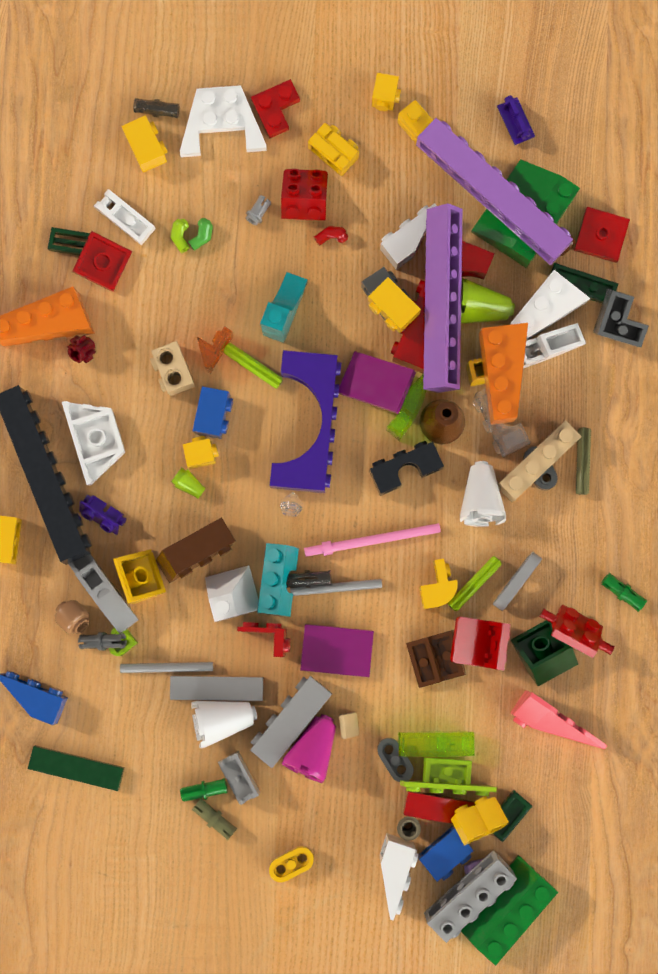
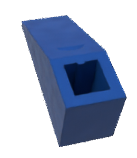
M12 671L0 673L1 683L32 718L50 725L58 724L68 697L62 695L63 691L53 687L47 690L41 687L42 683L32 679H28L26 682L19 679L20 675Z

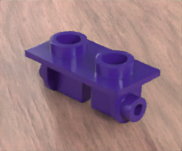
M512 95L504 99L505 102L497 105V108L514 145L534 138L535 135L518 98H513Z
M87 495L84 501H80L79 512L85 519L93 520L104 531L118 535L119 526H123L127 520L123 513L111 506L104 512L103 509L107 506V503L94 495Z

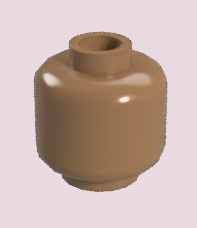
M76 600L63 601L56 608L55 622L67 634H80L89 625V612Z

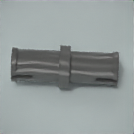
M99 632L97 635H80L78 643L84 642V644H79L78 646L80 649L97 648L99 651H105L107 648H125L127 640L121 641V639L126 638L124 633L107 634Z

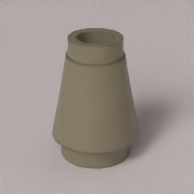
M408 816L399 821L397 832L402 839L411 841L419 836L421 826L416 818ZM407 822L412 823V827L409 829L404 828Z

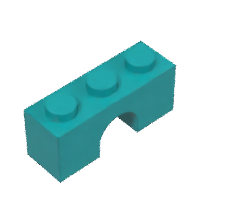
M266 543L257 613L291 617L293 594L288 592L286 582L289 572L292 570L296 571L299 548Z

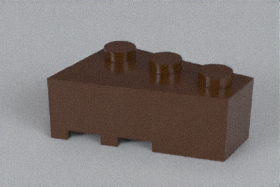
M221 517L163 549L156 562L170 584L178 578L182 579L188 576L199 565L204 567L213 561L212 558L219 554L221 557L232 550L231 546L236 540Z

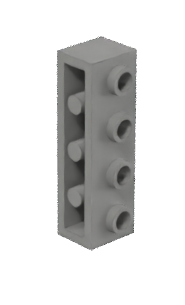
M312 676L308 679L305 677L301 679L295 687L298 692L292 698L288 695L280 705L283 708L278 716L274 713L266 722L268 729L264 734L258 732L250 742L254 745L250 751L271 768L274 767L332 695L329 690Z
M493 850L424 912L427 924L446 943L451 938H456L463 927L475 921L482 910L493 905L502 892L509 890L514 885L517 878L513 870Z

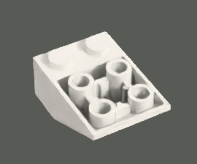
M386 833L379 856L390 920L394 921L395 915H400L404 903L402 892L403 890L407 891L411 881L409 870L410 867L415 868L418 853L412 841Z

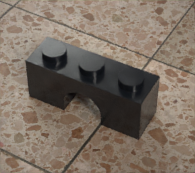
M426 441L414 445L415 449L406 453V450H402L393 454L394 458L389 461L381 459L372 463L373 468H370L369 472L379 495L382 496L402 486L398 477V471L403 466L410 465L415 467L421 478L442 470L444 465L434 443L430 442L427 444Z

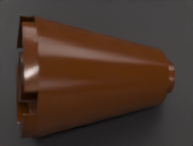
M444 399L435 400L429 403L421 413V431L433 443L440 445L452 443L460 437L464 430L465 417L463 411L452 401Z

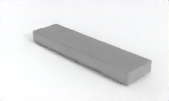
M170 676V700L263 701L264 677Z

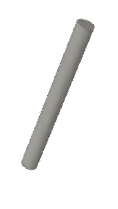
M382 579L290 587V593L293 596L377 589L382 588Z
M213 662L120 664V673L213 671Z

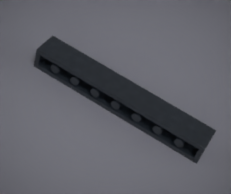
M18 385L0 393V414L61 563L67 565L90 555L89 547L92 544L88 535H83L80 527L83 526L82 519L78 513H74L72 505H75L70 492L66 493L63 486L66 484V480L62 472L57 471L55 464L58 461L54 452L48 449L49 438L44 430L41 431L39 423H41L40 416L36 410L33 411L30 403H33V399L28 390L25 391Z

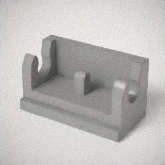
M239 751L218 762L240 805L251 798L259 796L260 791Z

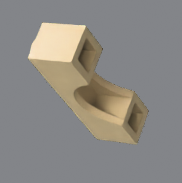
M565 420L498 484L499 490L511 502L515 501L582 436Z

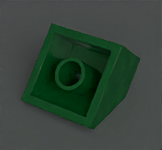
M547 620L511 639L512 645L537 686L578 665L573 647L551 636L553 628L552 624Z

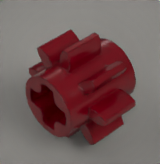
M76 335L70 340L71 344L67 348L68 355L73 361L88 363L93 359L92 355L96 353V347L91 338L85 335L82 337Z

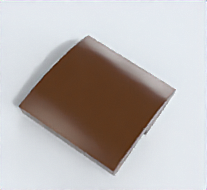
M454 630L406 643L419 688L466 675L463 664L453 663L450 660Z

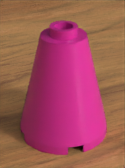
M321 714L320 717L315 716L285 755L282 765L297 774L299 772L305 775L310 780L323 783L326 779L336 731V725L333 724L334 719L324 714Z

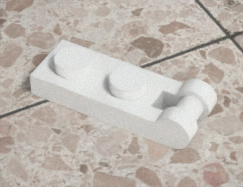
M108 189L104 193L105 197L100 202L97 201L94 208L142 245L156 229L155 226ZM111 203H114L115 205L113 206V208L109 210L107 207Z

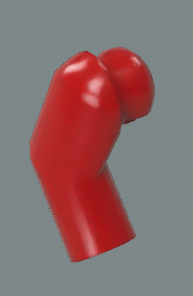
M328 226L316 234L314 239L319 246L330 238H336L339 243H344L348 240V234L343 227Z

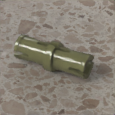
M202 798L192 809V811L208 823L207 826L209 828L213 827L227 841L237 830L236 827L221 816L222 813L219 810L218 812L215 811Z

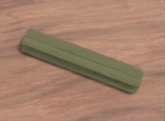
M582 427L578 429V433L582 437L577 441L576 494L587 495L589 493L591 429Z

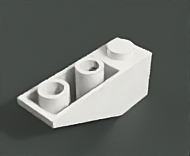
M435 203L430 207L428 205L424 206L418 211L417 217L413 220H405L399 226L400 229L394 234L390 232L382 238L380 250L396 270L414 258L426 233L427 209L436 207Z

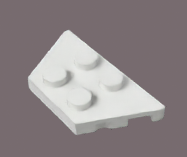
M63 401V409L86 485L90 486L126 452L112 408Z

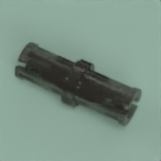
M135 98L133 110L134 113L152 114L153 117L169 116L179 118L180 104L161 102L160 99L153 101Z
M305 570V573L288 574L286 586L287 588L301 586L311 588V586L332 585L331 570L319 572Z

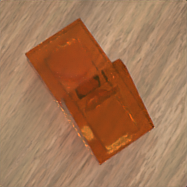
M225 326L222 331L218 330L214 335L213 345L197 337L205 369L210 374L223 355L225 346L230 343L234 336L232 330Z

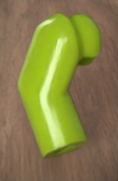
M186 219L174 221L171 230V239L180 253H184L190 248L183 237L184 231L189 227Z

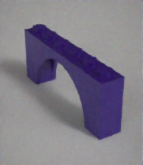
M283 350L281 376L300 382L313 393L321 408L322 425L315 443L306 453L288 462L272 463L270 488L325 493V488H330L331 474H327V466L332 465L333 452L329 451V445L334 443L335 429H331V423L337 417V407L333 406L334 398L339 396V384H335L336 375L340 376L342 363L337 362V355Z

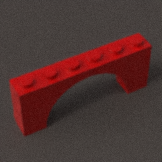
M462 241V277H475L484 280L495 253ZM420 280L416 290L419 296L417 301L412 300L421 309L420 314L400 333L403 334L400 342L395 341L390 354L394 355L393 362L424 374L425 281Z

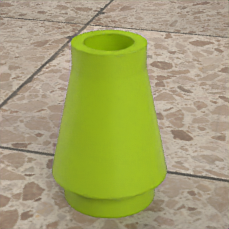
M181 468L171 481L175 488L197 499L206 489L188 469L185 470L184 468Z

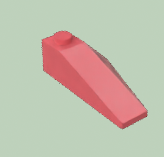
M524 691L510 714L515 716L513 721L524 729L528 725L533 729L601 749L607 747L605 743L582 727H578L574 721L558 713L557 709L530 691Z

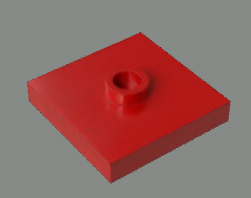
M586 207L574 251L617 263L630 219Z
M91 231L72 272L114 292L133 251Z

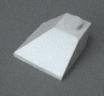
M249 565L205 577L214 622L258 611L259 599Z

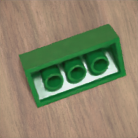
M519 855L509 865L517 878L514 885L509 890L502 892L493 905L482 910L475 921L468 923L461 930L477 950L495 966L558 894L554 886Z

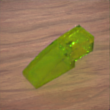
M424 373L409 388L400 413L386 428L399 442L411 428L423 404L427 391L423 389Z
M471 731L398 732L399 756H475L474 732Z

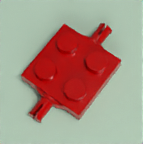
M563 604L556 615L545 609L542 610L539 617L552 624L551 636L591 658H594L598 648L609 655L614 651L615 646L603 641L601 636L603 626L596 620L589 619L578 613L574 608Z

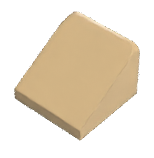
M357 713L340 714L341 738L347 739L358 736Z

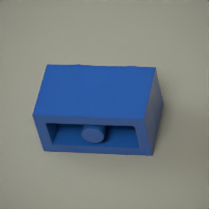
M202 386L192 430L195 434L222 439V434L227 433L229 421L226 420L227 411L231 412L233 406V399L230 398L229 391Z
M453 825L419 853L418 858L438 882L440 879L444 881L454 872L452 869L459 863L461 865L465 864L472 857L473 849L469 844H463Z

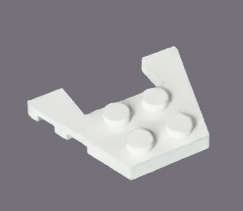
M241 85L196 89L180 148L181 157L201 156L200 133L245 130L247 152L267 151L266 143Z

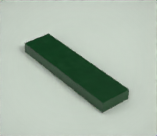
M36 745L33 746L28 765L29 770L114 791H119L125 767Z

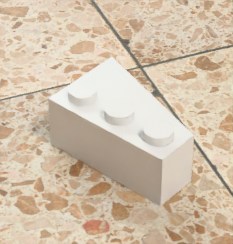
M554 270L510 325L528 323L527 341L587 303L590 298Z

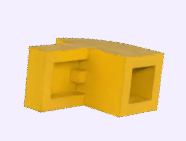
M444 558L433 561L437 583L419 587L423 609L447 604L452 600L457 591V580L448 581L447 577L451 576L449 563H445Z

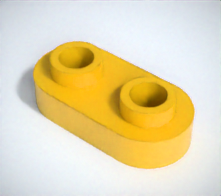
M299 846L275 858L269 867L271 878L276 882L282 883L309 870L314 862L313 852L306 846ZM304 854L307 859L301 862L298 860V856ZM284 865L286 870L280 873L277 870V866Z

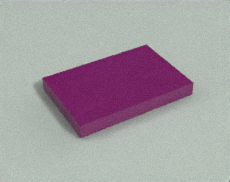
M354 351L339 386V394L399 414L416 372L413 369Z
M305 624L300 671L370 677L374 631Z

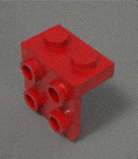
M317 169L284 170L281 193V219L326 221L327 171Z
M461 616L457 617L450 657L451 662L504 671L507 662V647L510 639L511 624Z
M243 622V627H237V631L274 633L273 657H285L286 652H290L291 638H286L287 629L282 628V624L266 623V628L259 627V623Z

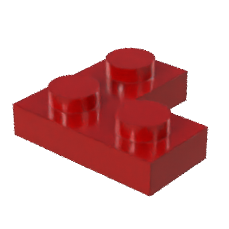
M291 79L251 96V101L269 139L289 130V125L281 110L300 102V97Z

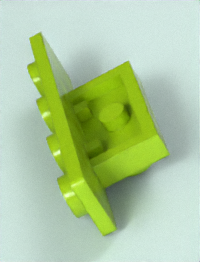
M424 758L423 781L400 780V785L406 787V791L420 792V788H429L431 793H443L444 789H452V794L466 795L467 790L475 791V795L489 796V792L497 791V787L491 785L471 784L472 761Z

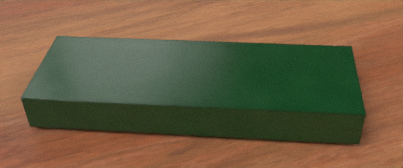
M557 263L553 264L551 273L555 270L587 295L590 298L589 300L602 304L607 289L617 291L619 284Z

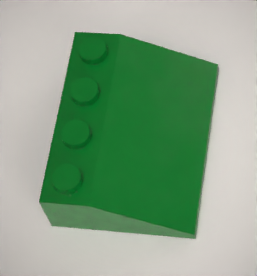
M521 159L507 178L508 182L512 181L518 186L520 193L525 197L532 198L539 210L550 214L556 225L580 190V187L563 176ZM488 209L485 210L471 230L473 234L525 268L529 266L537 254Z

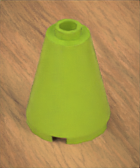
M462 278L461 324L507 320L509 316L513 315L515 304L512 303L510 297Z

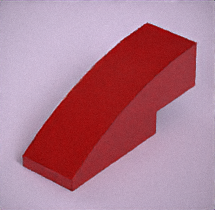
M407 791L403 814L405 816L453 824L451 819L455 815L454 811L463 805H467L469 808L475 806V803L434 793Z

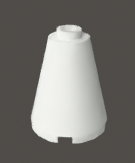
M486 461L475 462V465L470 467L460 512V522L464 520L465 525L486 527L489 526V522L495 521L496 525H499L506 521V512L494 468Z
M191 702V709L196 708L195 715H192L197 741L202 740L199 744L200 748L210 746L253 726L254 720H257L255 706H251L249 702Z

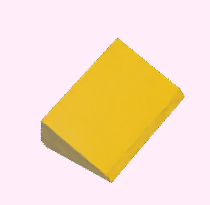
M152 549L113 559L128 604H135L166 592Z

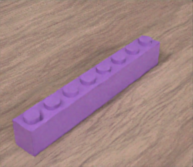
M435 118L417 137L416 146L550 266L569 247L573 240L570 233L565 228L557 226L550 214L539 210L532 198L525 197L520 193L515 183L512 181L508 182L502 177L501 171L495 166L491 167L480 152H474L463 137H457L445 121L441 122Z
M449 203L427 209L423 389L438 393L460 390L463 209Z

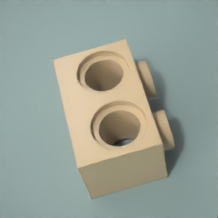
M177 341L151 351L153 358L150 361L154 370H159L162 378L158 379L163 392L167 391L170 396L196 387ZM165 355L173 356V360L169 364H163L162 358ZM174 375L181 376V381L177 385L170 384V379Z

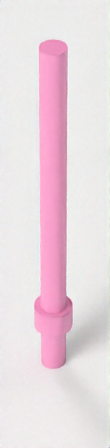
M438 523L333 543L326 541L322 542V545L304 548L305 557L318 554L326 556L333 554L335 551L440 533V525Z

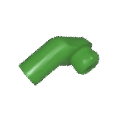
M201 218L198 221V235L188 241L194 251L211 240L213 226L211 221L206 218Z

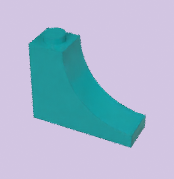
M286 272L277 295L271 303L268 302L260 322L263 336L282 343L285 342L308 279Z

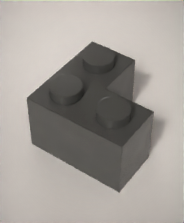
M607 289L593 332L597 335L641 348L649 326L627 319L634 300L633 296Z

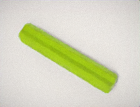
M228 343L223 350L225 355L272 387L277 389L281 385L282 377L232 343Z
M495 556L491 557L452 600L448 602L450 608L458 611L502 565L501 561Z

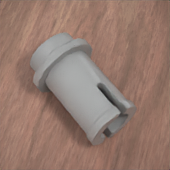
M262 195L258 197L252 209L246 212V220L249 223L257 225L262 222L264 213L271 205L269 199L261 206L265 197Z

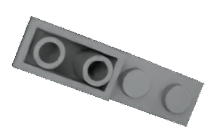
M91 554L69 563L78 580L119 634L139 620Z

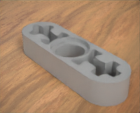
M532 551L497 596L493 605L503 611L541 562L542 558Z

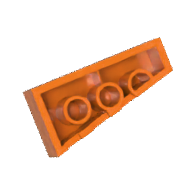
M74 286L0 315V344L3 347L32 343V341L53 340V338L74 337L80 334H95L80 295Z
M528 323L485 327L479 333L491 424L514 422L518 417Z

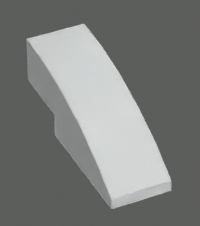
M578 323L541 334L537 338L526 341L523 368L585 345L586 342Z

